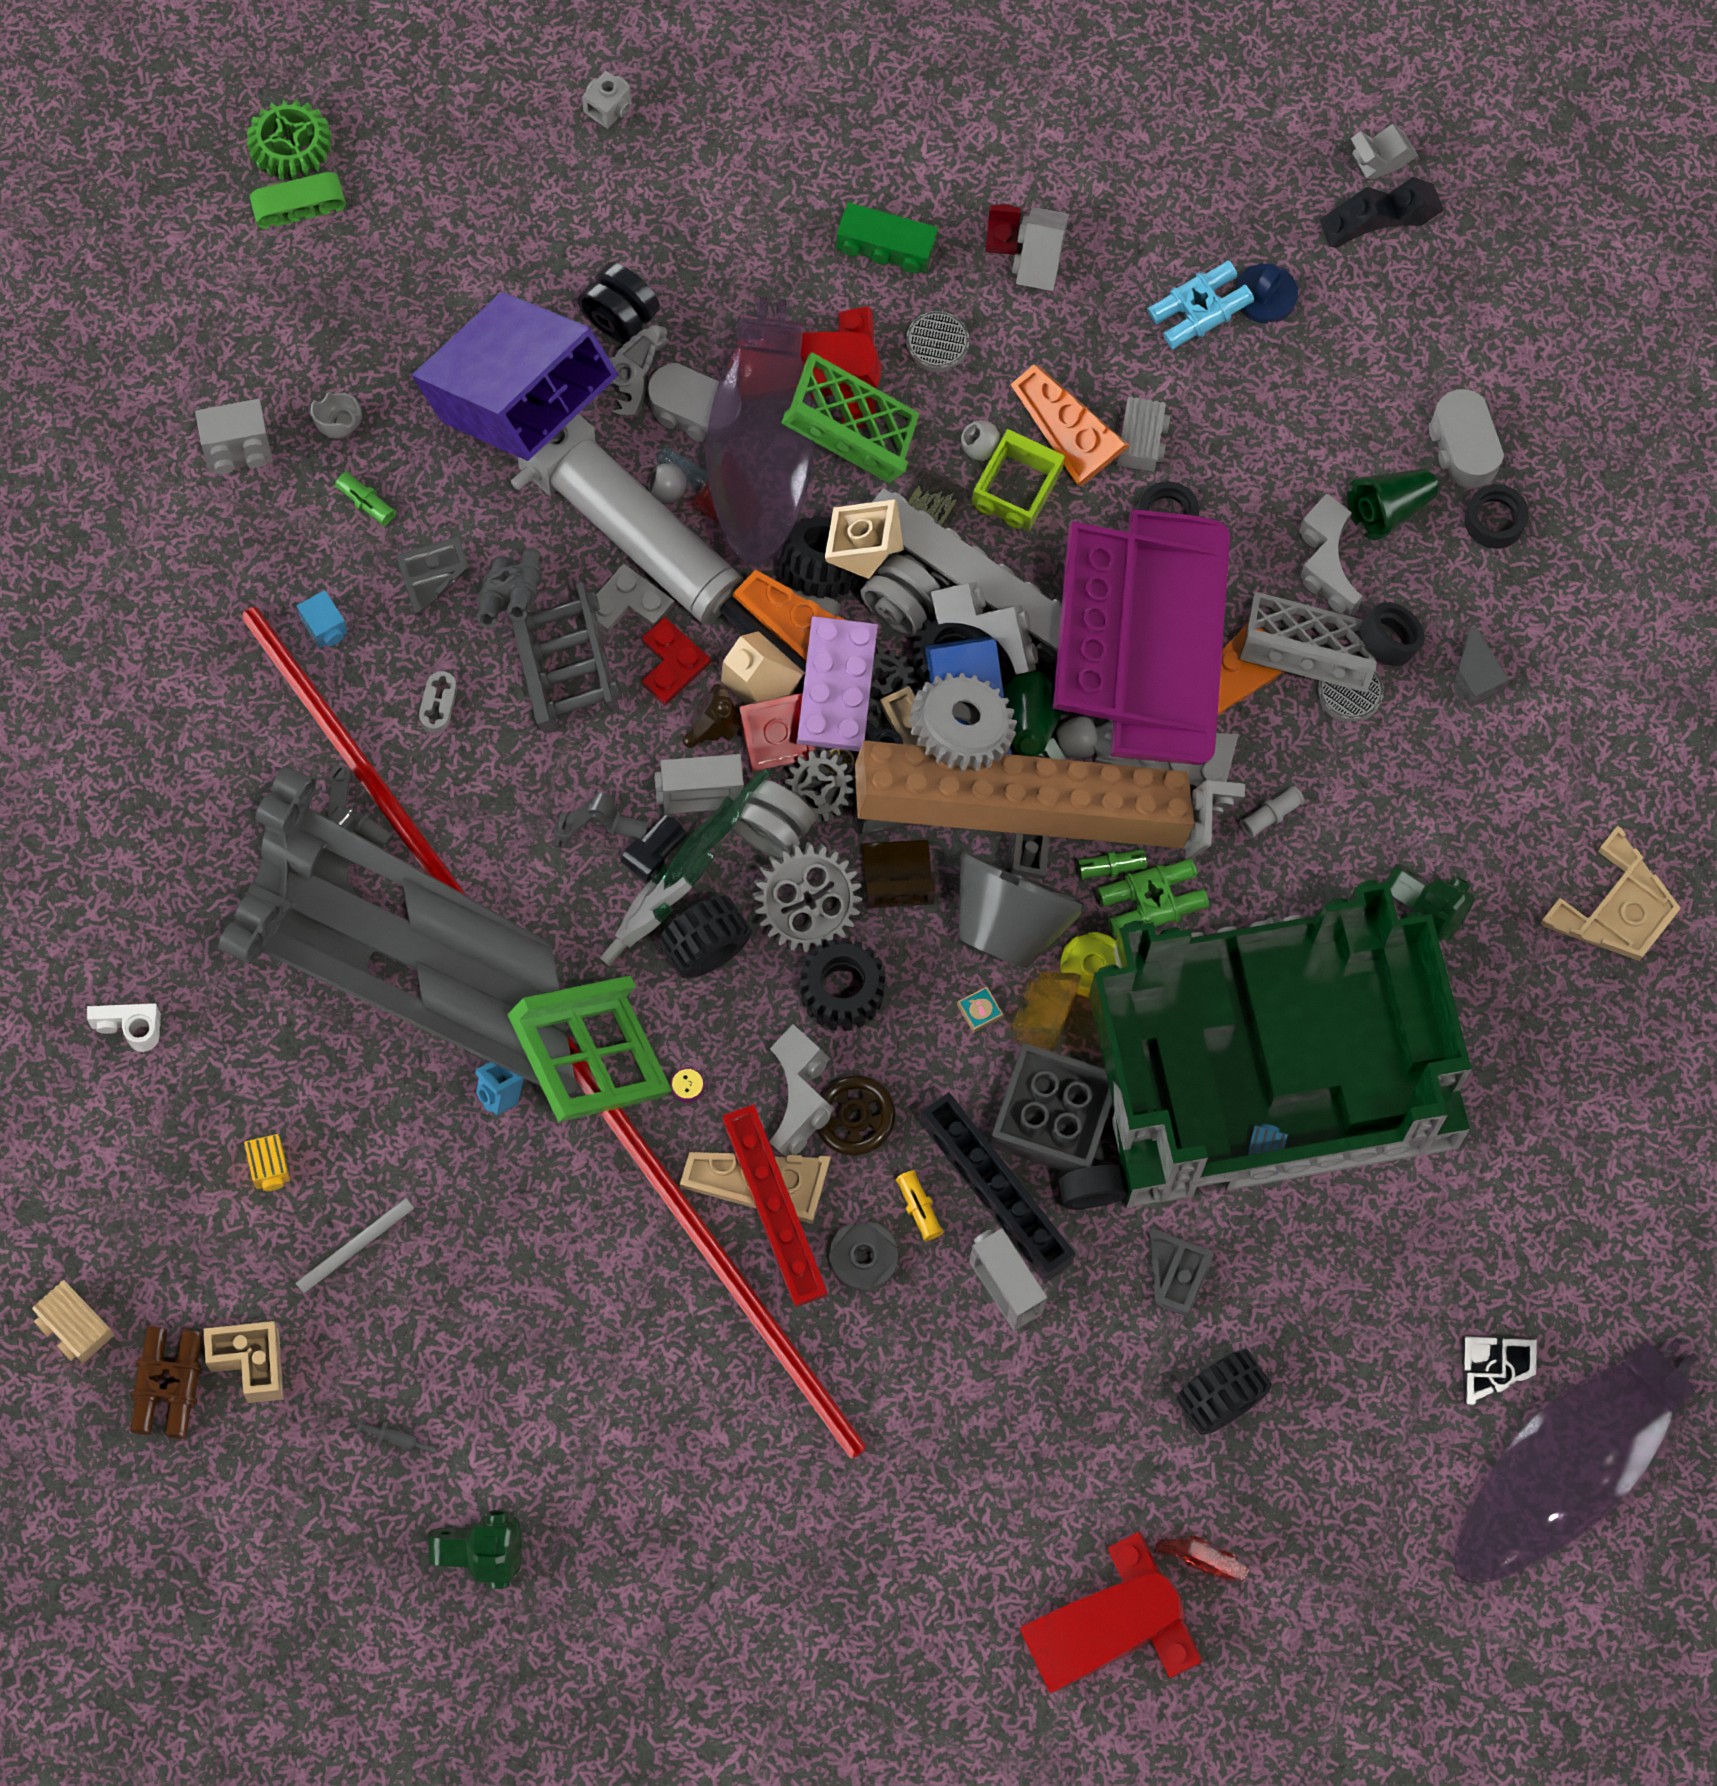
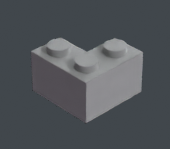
M1032 207L1030 215L1023 216L1017 241L1018 243H1023L1021 255L1015 254L1012 273L1018 274L1016 284L1050 291L1054 290L1069 214Z

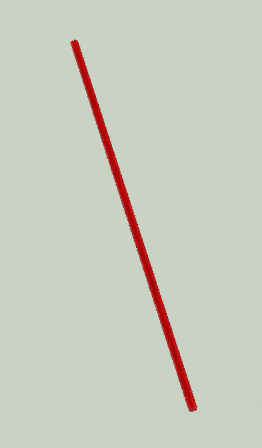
M253 606L245 610L242 614L245 624L424 871L466 895L259 609ZM568 1036L570 1054L581 1053ZM587 1061L573 1063L575 1079L587 1095L601 1092ZM617 1108L601 1112L600 1114L847 1455L853 1459L862 1454L866 1448L865 1443L623 1110Z

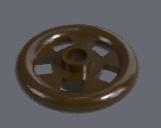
M848 1076L835 1081L822 1093L821 1097L830 1105L833 1102L842 1104L838 1117L830 1116L827 1124L821 1129H817L823 1142L832 1150L852 1156L867 1154L880 1147L891 1134L895 1123V1105L888 1090L876 1080L865 1076ZM849 1090H863L862 1100H848ZM879 1101L882 1114L873 1117L869 1104ZM853 1112H861L860 1120L856 1122L850 1120ZM872 1125L876 1132L863 1140L859 1132ZM839 1126L851 1132L846 1140H842L835 1135L834 1132Z

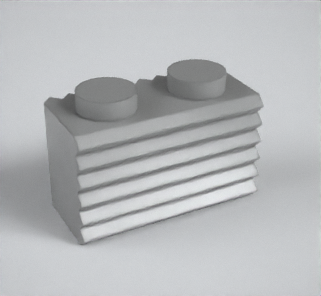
M1132 396L1128 397L1121 438L1130 447L1118 456L1116 466L1154 472L1156 462L1163 463L1166 443H1160L1161 433H1168L1170 415L1164 414L1166 403L1133 398Z

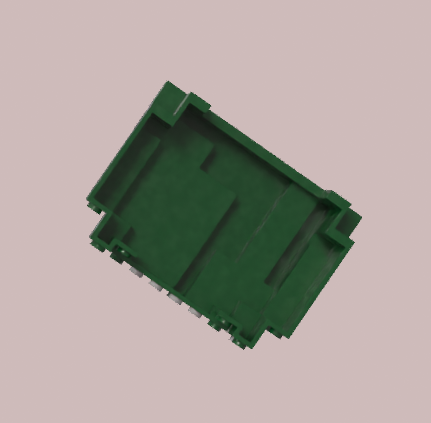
M1377 880L1364 881L1354 888L1350 901L1346 898L1330 901L1324 906L1323 911L1316 913L1312 917L1302 918L1301 915H1293L1284 918L1282 922L1272 924L1269 921H1258L1251 924L1249 928L1236 929L1234 926L1224 927L1216 933L1204 935L1202 932L1191 933L1190 929L1180 931V928L1176 927L1165 929L1159 935H1156L1153 922L1144 924L1143 921H1132L1119 928L1114 947L1117 965L1105 966L1100 968L1098 972H1094L1089 998L1115 1110L1112 1124L1120 1156L1119 1166L1122 1167L1127 1196L1124 1197L1126 1209L1193 1197L1197 1187L1225 1182L1227 1191L1459 1149L1470 1130L1460 1089L1472 1068L1432 914L1421 915L1419 912L1403 915L1401 919H1398L1389 881L1378 883ZM1262 1124L1273 1125L1280 1129L1279 1132L1288 1134L1284 1149L1247 1155L1254 1126L1261 1127Z

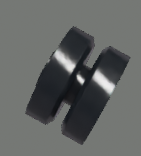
M608 262L595 276V283H590L577 297L578 305L586 318L597 329L621 344L630 341L634 335L642 331V324H647L660 310L659 301L648 284L637 274L618 263Z

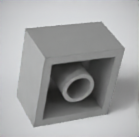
M260 399L195 411L201 446L209 473L227 474L232 472L234 468L244 466L259 468L264 466L266 462L273 461Z

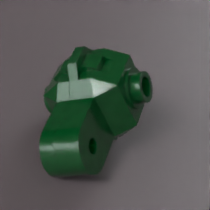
M1396 864L1385 881H1389L1392 896L1410 907L1412 913L1419 912L1421 915L1432 914L1439 942L1449 940L1455 935L1470 912L1475 900L1474 894L1469 891L1471 885L1453 875L1452 879H1437L1431 883L1413 870L1401 864Z
M492 1510L487 1512V1516H484L474 1529L445 1527L428 1532L429 1563L432 1565L468 1567L476 1582H488V1587L492 1589L509 1587L510 1581L520 1570L522 1557L520 1523L516 1517H508L507 1511Z

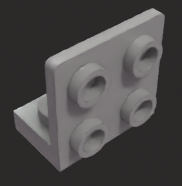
M1206 780L1191 791L1194 827L1184 848H1182L1185 849L1186 859H1194L1211 847L1212 815L1223 814V811L1233 807L1235 803L1244 798L1245 784Z

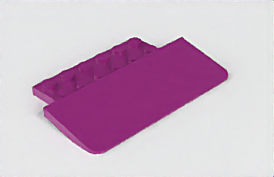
M1134 509L1129 515L1128 532L1074 521L1068 527L1053 709L1113 720L1111 757L1202 765L1210 761L1214 756L1230 545L1229 530L1220 521L1193 515Z

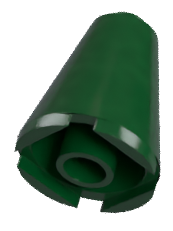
M1426 469L1360 477L1350 483L1353 486L1352 490L1347 492V507L1352 512L1351 519L1357 526L1361 522L1367 530L1363 535L1370 540H1379L1394 531L1437 496L1438 480L1434 474Z
M1029 671L1017 674L1011 678V681L1006 686H1003L1004 698L1009 700L1006 709H1014L1012 719L1017 721L1013 730L1016 734L1012 743L1015 750L1023 756L1034 757L1045 750L1064 712L1063 710L1053 709L1055 682L1042 672Z

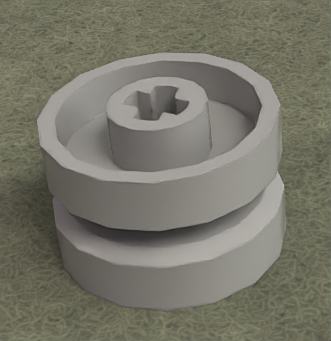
M893 554L880 566L879 576L871 577L862 587L861 597L865 605L879 620L903 636L914 637L918 629L922 630V624L927 620V616L935 614L931 592L941 590L942 588L917 563L902 555Z
M755 779L745 795L747 803H739L729 822L735 832L748 844L773 858L781 860L780 849L783 848L789 855L793 854V844L796 843L798 846L800 844L798 836H805L816 818L810 807L785 787L769 780Z

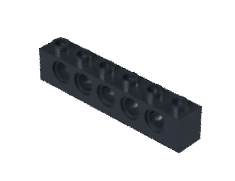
M950 1092L921 1112L920 1124L997 1223L1003 1228L1004 1232L1043 1282L1047 1283L1070 1266L1076 1254Z

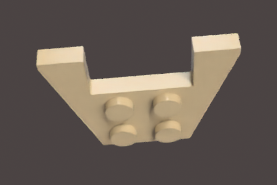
M1617 826L1598 850L1600 854L1625 871L1617 884L1589 918L1559 898L1540 924L1545 928L1640 961L1681 908L1657 875H1653L1642 861L1643 856L1637 848L1633 849L1625 838L1626 834L1622 828Z

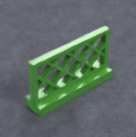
M812 352L807 357L791 407L784 413L781 423L885 482L891 483L906 471L908 461L905 460L920 413ZM814 366L824 372L827 382L817 384L812 372ZM844 382L849 385L854 397L844 399L838 384ZM830 386L836 402L827 405L820 389ZM812 392L819 408L813 409L803 403L804 395ZM872 398L877 401L881 412L872 415L865 399ZM857 402L863 418L854 420L847 404ZM839 407L846 423L840 424L833 420L829 410ZM898 413L907 418L906 427L898 430L892 414ZM884 417L890 433L880 435L874 420ZM866 422L873 438L867 439L860 435L856 425ZM893 437L898 448L897 455L887 450L883 440Z

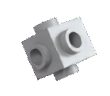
M607 71L599 78H594L582 96L583 112L606 129L619 117H624L632 104L628 83L622 77L613 76Z

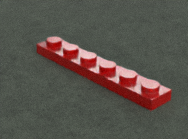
M753 1104L722 1115L723 1124L794 1307L796 1308L826 1297L828 1295L755 1105Z

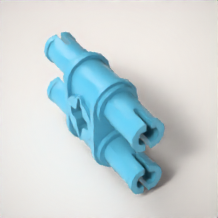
M1229 260L1206 274L1198 272L1195 278L1178 288L1173 287L1169 292V296L1147 308V312L1155 325H1158L1179 311L1186 315V320L1163 332L1164 338L1172 350L1195 336L1198 338L1204 337L1206 332L1223 322L1228 323L1232 318V314L1254 302V297L1247 285H1243L1223 298L1217 297L1215 294V290L1238 277L1237 271ZM1195 300L1197 301V303H1200L1202 306L1206 305V310L1204 309V307H1201L1199 304H1196V305H1195Z

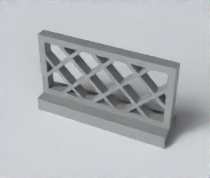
M1259 592L1254 593L1240 660L1366 693L1377 661H1375L1376 657L1370 653L1363 641L1354 633L1355 631H1360L1362 619ZM1259 605L1270 607L1276 613L1267 616L1259 608ZM1291 615L1304 616L1307 621L1298 624ZM1282 619L1289 628L1280 631L1273 622ZM1323 623L1335 624L1338 630L1329 632ZM1264 626L1270 633L1259 631L1256 629ZM1314 628L1321 636L1312 640L1305 631ZM1296 634L1301 641L1289 639L1288 637ZM1346 636L1353 645L1344 648L1337 639ZM1328 643L1333 650L1320 647V645ZM1359 651L1365 658L1351 654Z

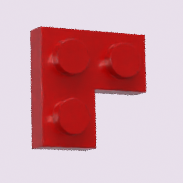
M665 617L641 638L642 643L662 660L642 680V686L664 706L711 664V658Z

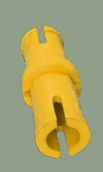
M915 1170L903 1173L895 1180L907 1202L906 1211L908 1215H913L924 1242L939 1237L944 1231L940 1227L931 1207L933 1205L931 1197L926 1196ZM914 1193L916 1194V1197H917V1199H918V1201H919V1203H920V1205H921V1207H922V1209H923V1211H924V1214H925V1216H926L925 1219H924V1217H923V1215H922V1213H921V1211H920V1209H919V1207H918V1205H917V1202H916V1200H915V1198H914V1196H913Z

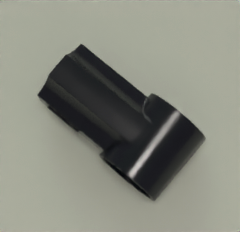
M665 815L642 840L639 838L630 844L620 861L647 883L653 879L651 875L655 871L659 872L662 869L665 859L687 837V832L677 820Z

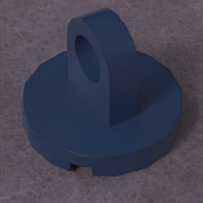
M1260 263L1249 267L1240 275L1235 286V290L1243 285H1247L1250 289L1254 302L1240 309V311L1248 319L1258 323L1268 324V322L1284 320L1292 313L1298 299V286L1293 276L1284 268L1275 264Z

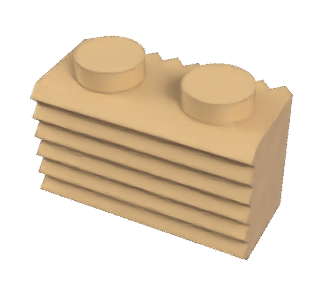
M65 1280L55 1286L53 1290L32 1308L38 1316L33 1322L47 1337L53 1332L61 1342L57 1347L70 1361L76 1357L84 1364L115 1336L111 1329Z

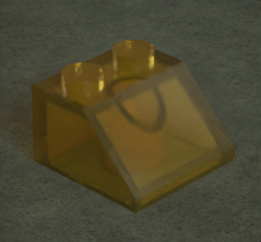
M1041 972L1037 982L1030 981L1024 999L1029 1001L1025 1012L1018 1010L1011 1028L1016 1030L1015 1042L1030 1044L1054 1052L1077 996L1081 975L1076 973Z

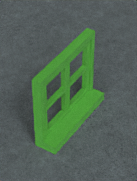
M631 975L525 997L507 1014L558 1122L663 1098L672 1091L627 999V996L636 988ZM613 1012L627 1042L596 1049L582 1018ZM568 1022L582 1052L551 1059L536 1028ZM631 1050L646 1081L615 1088L601 1057ZM587 1061L601 1092L570 1099L555 1067Z

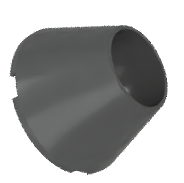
M962 853L960 858L959 939L988 954L1028 968L1087 908V904L1050 886L1040 884L1027 876L1013 874L1006 867L976 855Z

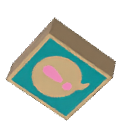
M987 986L957 1001V1006L973 1033L1003 1018L1004 1014Z

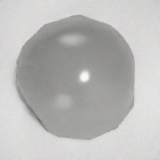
M328 392L321 402L313 400L310 415L320 433L329 438L340 439L351 434L360 426L362 408L356 398L351 395Z

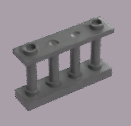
M583 582L576 584L580 599L537 613L530 611L522 621L512 620L536 723L545 734L558 731L555 719H559L560 714L604 700L614 713L620 712L618 700L622 699V693L617 680H612L595 612L600 610L599 602L595 592H589ZM581 612L584 613L586 629L543 643L539 640L536 641L534 631L538 630V626ZM591 641L595 658L551 672L543 670L541 660L545 659V655ZM598 671L602 688L557 702L554 699H550L548 690L553 688L552 685Z

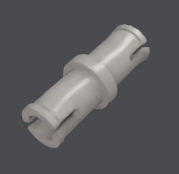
M1291 786L1275 799H1267L1261 804L1260 809L1245 819L1240 820L1241 829L1246 836L1254 838L1271 824H1279L1283 821V816L1304 804L1305 801L1302 793L1295 786Z

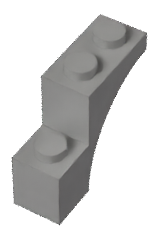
M1326 493L1301 523L1299 533L1302 534V539L1313 548L1318 547L1319 549L1304 565L1300 579L1303 580V585L1314 594L1320 593L1325 597L1334 611L1341 614L1344 612L1348 616H1352L1359 608L1363 596L1355 590L1346 578L1338 554L1339 538L1348 526L1352 512Z
M977 582L931 592L938 624L963 623L979 628L1000 643L1010 657L1016 674L1036 670L1035 663H1038V653L1034 643L1030 644L1027 631L1031 629V623L1027 611H1023L1021 605L983 613L982 607H985L986 601L982 588L977 587Z
M794 1024L770 1048L779 1059L786 1074L788 1104L784 1119L769 1142L785 1157L801 1152L807 1144V1139L816 1129H821L827 1124L831 1116L830 1114L835 1110L808 1085L811 1079H815L822 1074L830 1058Z

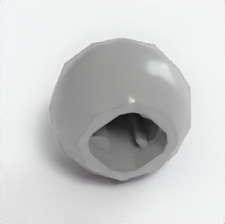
M983 420L974 421L966 426L961 435V447L971 459L980 461L990 459L1001 441V434L995 425Z
M662 463L655 466L649 480L648 491L661 503L671 504L679 501L684 496L687 488L686 476L681 468L672 463Z

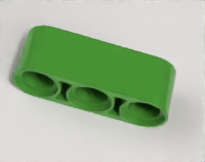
M334 172L320 173L262 187L250 194V202L256 224L261 229H268L269 225L273 224L277 227L297 222L302 217L310 219L330 214V211L335 209L338 212L346 206L339 177Z

